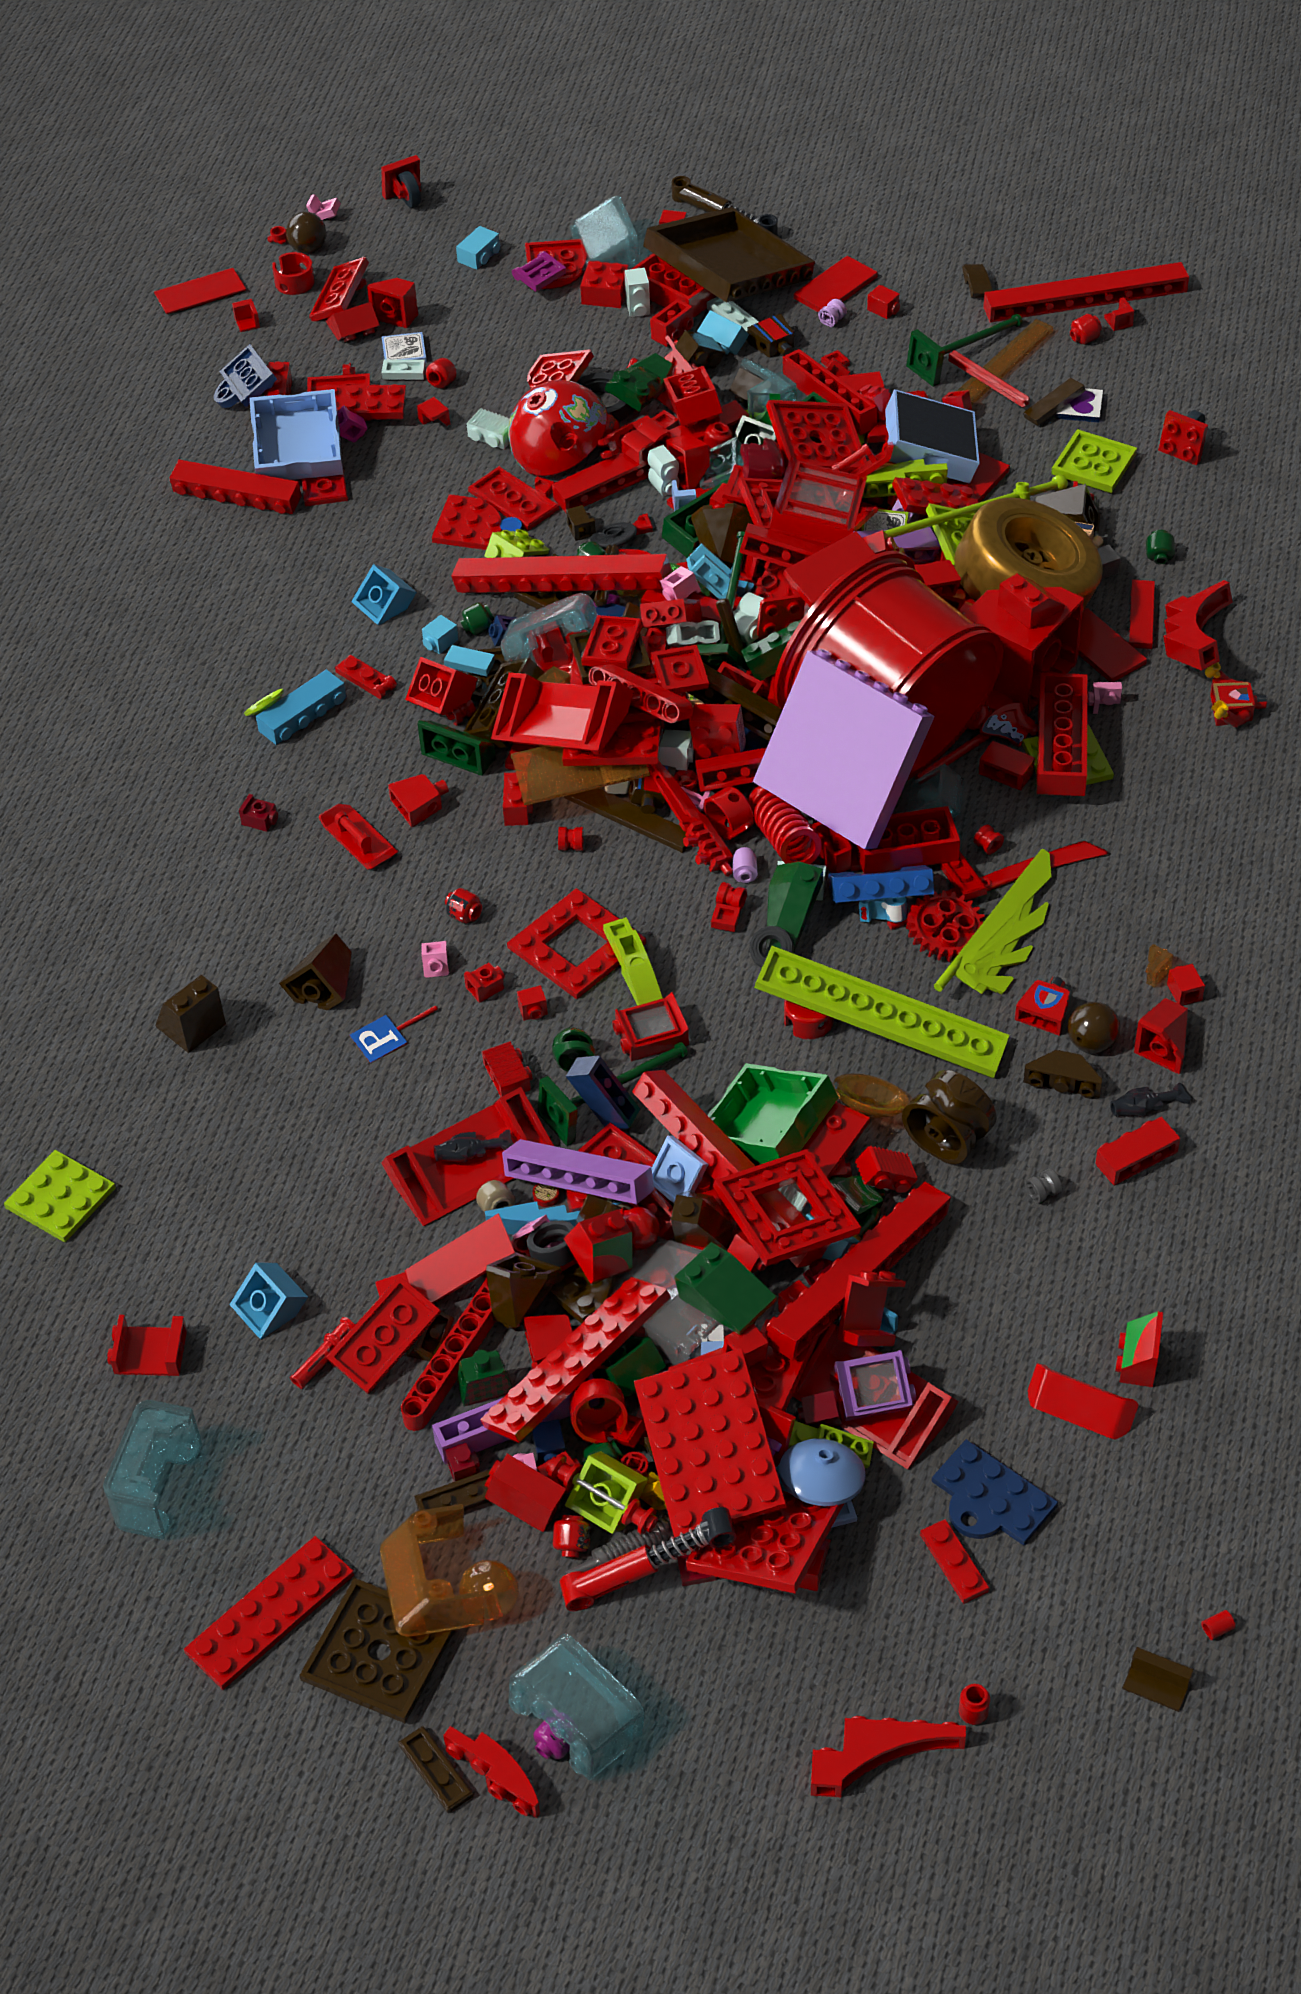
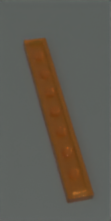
M1035 319L983 368L1002 379L1053 332V326ZM972 376L957 391L969 390L971 405H973L991 388Z

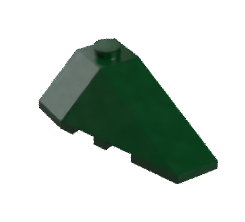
M803 862L777 865L769 884L767 926H778L786 930L793 940L794 952L823 884V869ZM768 939L766 941L765 956H768L771 946L781 949V944L778 940Z

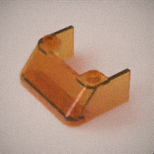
M463 1504L416 1511L380 1545V1559L396 1631L403 1636H416L484 1625V1592L479 1591L454 1596L449 1582L443 1579L426 1580L419 1544L463 1537Z

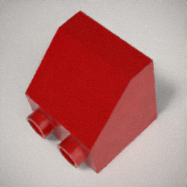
M1043 587L1065 604V608L1031 629L998 605L999 589L987 590L974 604L966 602L959 610L973 623L983 624L1001 639L1004 650L1003 660L993 689L1014 700V703H1023L1024 711L1027 715L1038 705L1040 672L1068 673L1077 664L1084 598L1062 587Z

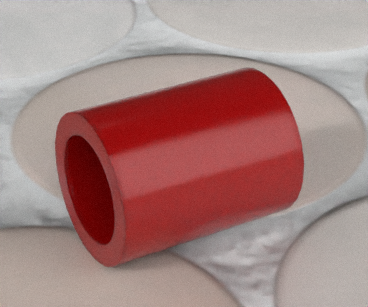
M1223 1610L1201 1622L1202 1628L1210 1640L1235 1629L1234 1619L1227 1610Z

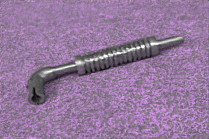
M669 1515L663 1516V1519L659 1518L656 1526L650 1533L646 1531L641 1535L637 1530H634L632 1533L623 1535L622 1538L619 1537L617 1540H613L612 1543H607V1546L603 1545L602 1548L598 1547L592 1550V1559L564 1573L586 1572L647 1544L650 1548H653V1544L658 1546L662 1544V1540L665 1542L671 1540V1536L674 1537Z

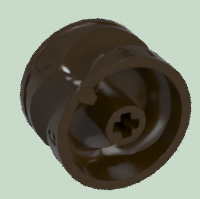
M942 1070L935 1073L926 1083L925 1087L928 1089L929 1096L919 1094L906 1105L902 1112V1121L908 1135L918 1147L945 1163L958 1164L963 1162L975 1147L976 1140L985 1137L996 1123L997 1115L988 1095L974 1081L958 1072Z

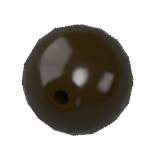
M311 212L297 213L290 218L286 227L288 243L294 250L300 253H314L323 246L327 237L324 222L318 215Z
M1090 1001L1078 1006L1070 1016L1068 1035L1072 1043L1079 1050L1085 1053L1099 1054L1112 1048L1120 1035V1020L1116 1012L1109 1005Z

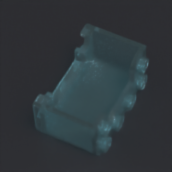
M154 1400L142 1401L135 1407L103 1484L113 1519L120 1530L164 1540L170 1522L167 1514L157 1509L160 1498L158 1493H154L166 1462L183 1465L189 1464L196 1459L200 1451L202 1441L192 1408Z
M567 1633L562 1634L510 1675L508 1702L512 1710L517 1714L525 1716L533 1713L537 1718L544 1719L550 1725L553 1734L559 1739L563 1738L570 1745L571 1759L569 1763L572 1769L577 1774H583L589 1781L642 1737L644 1710L640 1702Z

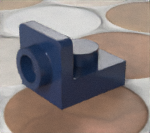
M496 615L493 624L489 627V636L494 646H500L504 637L524 639L527 634L521 618Z

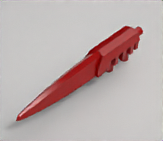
M658 761V764H645L666 802L680 821L679 825L686 832V837L683 838L684 845L686 847L691 845L699 847L698 855L695 857L696 863L698 865H710L708 868L710 872L722 870L725 876H730L733 873V869L729 864L732 862L733 855L707 816L699 812L682 787L660 761Z

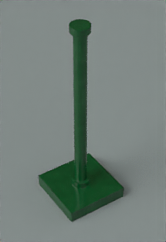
M1015 314L1011 319L943 347L939 346L918 329L911 331L906 367L934 387L940 384L944 355L1013 326L1019 327L1023 323L1022 317L1019 314Z
M742 531L737 533L738 544L726 595L732 611L744 554L739 553L745 534ZM722 622L719 629L720 640L716 644L697 645L702 662L716 671L723 661L743 672L748 671L745 659L730 644H726L727 638Z
M682 1042L675 1044V1048L616 1077L623 1085L641 1076L644 1072L652 1071L678 1057L683 1058L687 1056V1048ZM546 1076L539 1080L538 1114L562 1142L569 1146L576 1140L577 1107L586 1102L580 1095L569 1100L551 1078Z

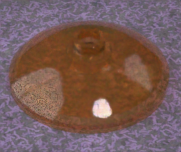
M855 1073L843 1074L836 1077L833 1082L839 1097L838 1100L841 1103L870 1118L897 1116L903 1112V1109L909 1103L907 1095L900 1088L874 1076Z

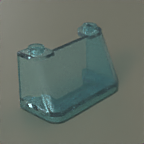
M619 195L605 200L575 219L573 225H570L572 237L581 239L587 253L588 260L585 261V268H587L589 261L626 264L629 270L639 264L637 235Z
M578 593L513 619L509 623L501 642L504 659L511 662L527 657L530 658L533 649L538 648L535 637L563 625L571 632L592 631L598 614L591 597Z

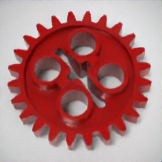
M945 890L942 891L941 896L935 891L931 897L924 895L922 900L917 898L915 905L911 906L906 920L908 921L906 929L910 930L908 937L914 938L913 945L921 944L920 952L927 949L929 951L928 957L937 954V959L940 961L942 956H946L947 961L950 962L952 956L956 958L982 925L985 915L978 914L980 907L972 908L973 900L965 902L964 895L956 898L954 891L951 893V896H947Z

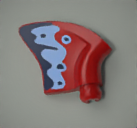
M1011 703L991 713L979 731L983 735L1003 738L1013 745L1020 747L1022 740L1026 738L1028 733L1031 736L1037 735L1038 724H1035V721L1025 713L1023 703Z

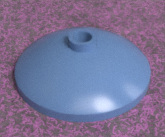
M810 1439L791 1446L783 1454L779 1465V1476L786 1490L797 1499L818 1506H835L846 1503L859 1494L864 1485L865 1468L859 1456L847 1446L828 1439Z

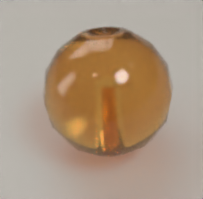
M493 1559L482 1560L469 1566L459 1584V1596L465 1610L472 1616L485 1621L499 1619L508 1614L513 1609L519 1595L517 1578L512 1569L504 1563Z

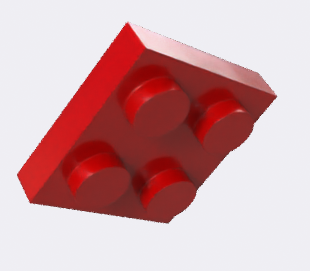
M697 645L651 652V660L659 686L675 694L708 688L709 681Z

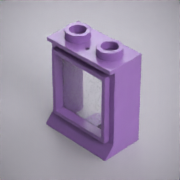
M901 1350L835 1362L834 1368L838 1374L840 1384L839 1392L845 1409V1421L909 1410L913 1406L912 1401H916L914 1385L908 1384L906 1375L911 1373L908 1357H903Z

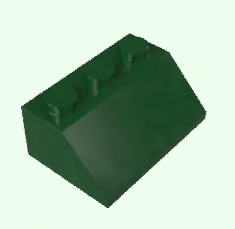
M801 620L793 622L788 627L771 633L768 637L757 643H752L747 648L741 650L754 678L762 681L776 673L783 651Z
M419 720L417 723L421 754L480 776H483L496 758L494 742L434 721Z

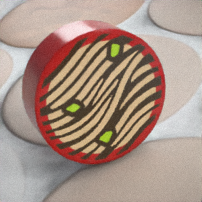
M537 1183L533 1188V1199L535 1202L537 1201L539 1206H553L559 1200V1188Z

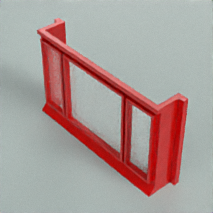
M790 456L769 530L823 547H827L848 536L854 531L867 476L860 478L861 476L809 463L800 461L797 463Z

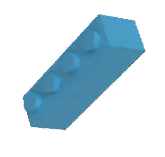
M327 669L258 714L256 716L258 731L275 745L283 740H288L293 733L307 727L311 721L323 716L333 706L339 705L346 698L344 682Z

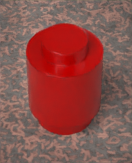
M970 1684L961 1691L959 1715L968 1724L977 1725L984 1722L989 1713V1692L980 1684Z

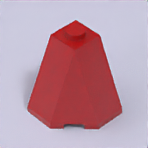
M1164 998L1139 1020L1134 1053L1180 1074L1184 1060L1188 1008Z

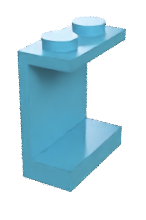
M701 543L686 559L688 569L718 599H724L728 591L730 581L728 574L731 569Z

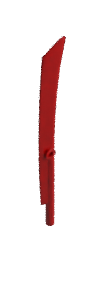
M1083 840L1050 851V866L1054 868L1071 862L1106 855L1108 851ZM1034 857L979 878L987 887V891L1016 881ZM955 888L946 891L947 896H951V893L954 891L956 898L961 897ZM907 918L902 922L896 923L887 921V925L893 930L906 925L908 921H906Z

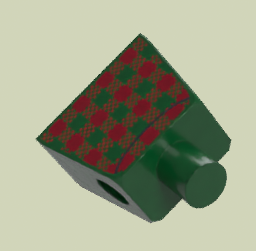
M478 1350L472 1357L460 1361L457 1386L463 1406L507 1395L509 1390L513 1388L499 1351L487 1352L485 1350Z

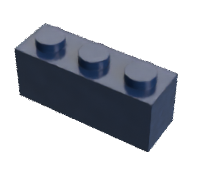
M601 1056L578 1057L567 1073L566 1078L604 1127L611 1122L619 1129L630 1128L640 1111L638 1105Z

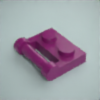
M545 251L539 253L537 258L524 266L516 267L512 270L515 280H521L535 292L566 274V267Z

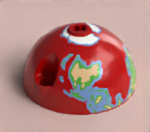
M552 380L534 386L518 401L509 420V443L511 452L518 465L524 471L539 476L557 474L575 466L591 453L598 444L597 440L602 438L607 424L606 407L593 391L573 381Z

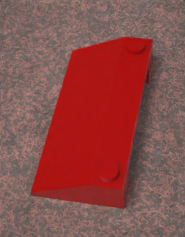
M509 672L491 739L502 742L601 752L628 714L633 691L614 681L598 680L597 687L541 682L528 674Z
M522 1087L500 1097L493 1105L411 1147L407 1145L386 1156L381 1164L393 1186L422 1226H425L476 1199L478 1190L486 1182L497 1180L506 1183L514 1179L513 1177L505 1176L502 1152L505 1150L502 1148L485 1150V1157H475L464 1163L444 1160L436 1161L434 1155L435 1145H440L450 1140L453 1136L466 1132H476V1138L481 1140L499 1138L500 1134L505 1130H510L513 1143L521 1139L550 1146L554 1145Z
M832 1323L819 1335V1339L792 1396L801 1401V1397L833 1390L838 1400L843 1424L840 1427L853 1435L873 1441V1448L909 1470L945 1426L959 1401L911 1372L906 1374L908 1384L914 1385L916 1401H912L913 1406L911 1409L845 1421L843 1399L839 1392L840 1385L830 1379V1373L834 1369L835 1362L840 1361L845 1354L853 1359H859L882 1353L871 1346H855L838 1340L839 1326ZM889 1362L867 1366L891 1381V1388L879 1404L901 1400L894 1363ZM855 1395L858 1408L871 1405Z

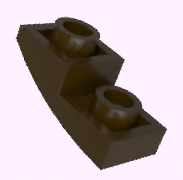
M963 264L965 284H969L971 298H984V292L992 291L983 264Z

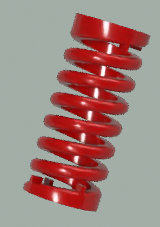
M761 786L756 787L748 797V802L754 814V821L779 857H781L785 864L803 862L810 865L820 854L822 844L819 835L814 831L808 820L799 809Z

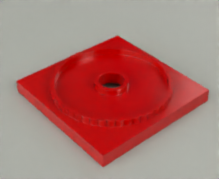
M768 400L766 404L786 468L790 456H792L797 463L800 461L832 469L831 466L840 463L862 448L846 403ZM810 437H816L822 443H816ZM863 457L842 472L851 473L867 462L866 457Z

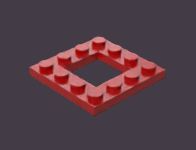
M740 478L738 486L754 525L770 529L774 511L770 500H777L783 480ZM795 480L790 499L807 501V503L836 509L825 484ZM811 511L814 517L842 523L839 517Z
M576 888L508 941L507 948L571 996L578 999L619 966L620 963L609 941L577 967L546 945L547 942L576 919L608 941L603 931V924L619 920V918ZM638 933L642 944L645 945L646 938Z
M807 1149L714 1180L713 1188L765 1266L860 1233L861 1226ZM796 1183L819 1217L777 1231L755 1196Z

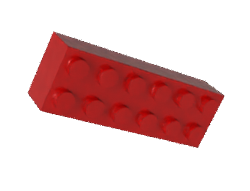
M1040 672L1037 794L1085 796L1087 781V674Z

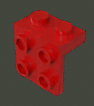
M789 581L786 596L761 600L757 625V635L759 638H766L771 633L778 632L788 627L789 624L804 618L805 601Z

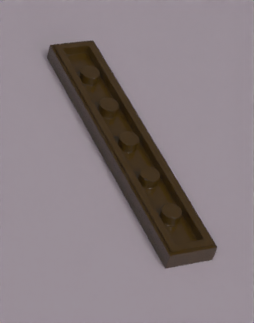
M576 778L563 793L565 799L681 853L687 848L683 843L686 832L683 831L680 825L653 813L644 814L640 807Z

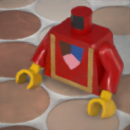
M1217 662L1205 670L1207 677H1213L1210 697L1216 726L1229 724L1236 728L1253 720L1254 709L1266 708V695H1253L1249 682L1229 678L1225 673L1219 671L1221 666Z

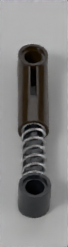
M676 176L672 179V199L675 202H685L707 213L733 207L778 237V219L776 216L771 214L757 217L755 214L750 215L749 211L745 212L744 209L739 210L738 206L734 207L730 200L692 184L690 178L686 176Z

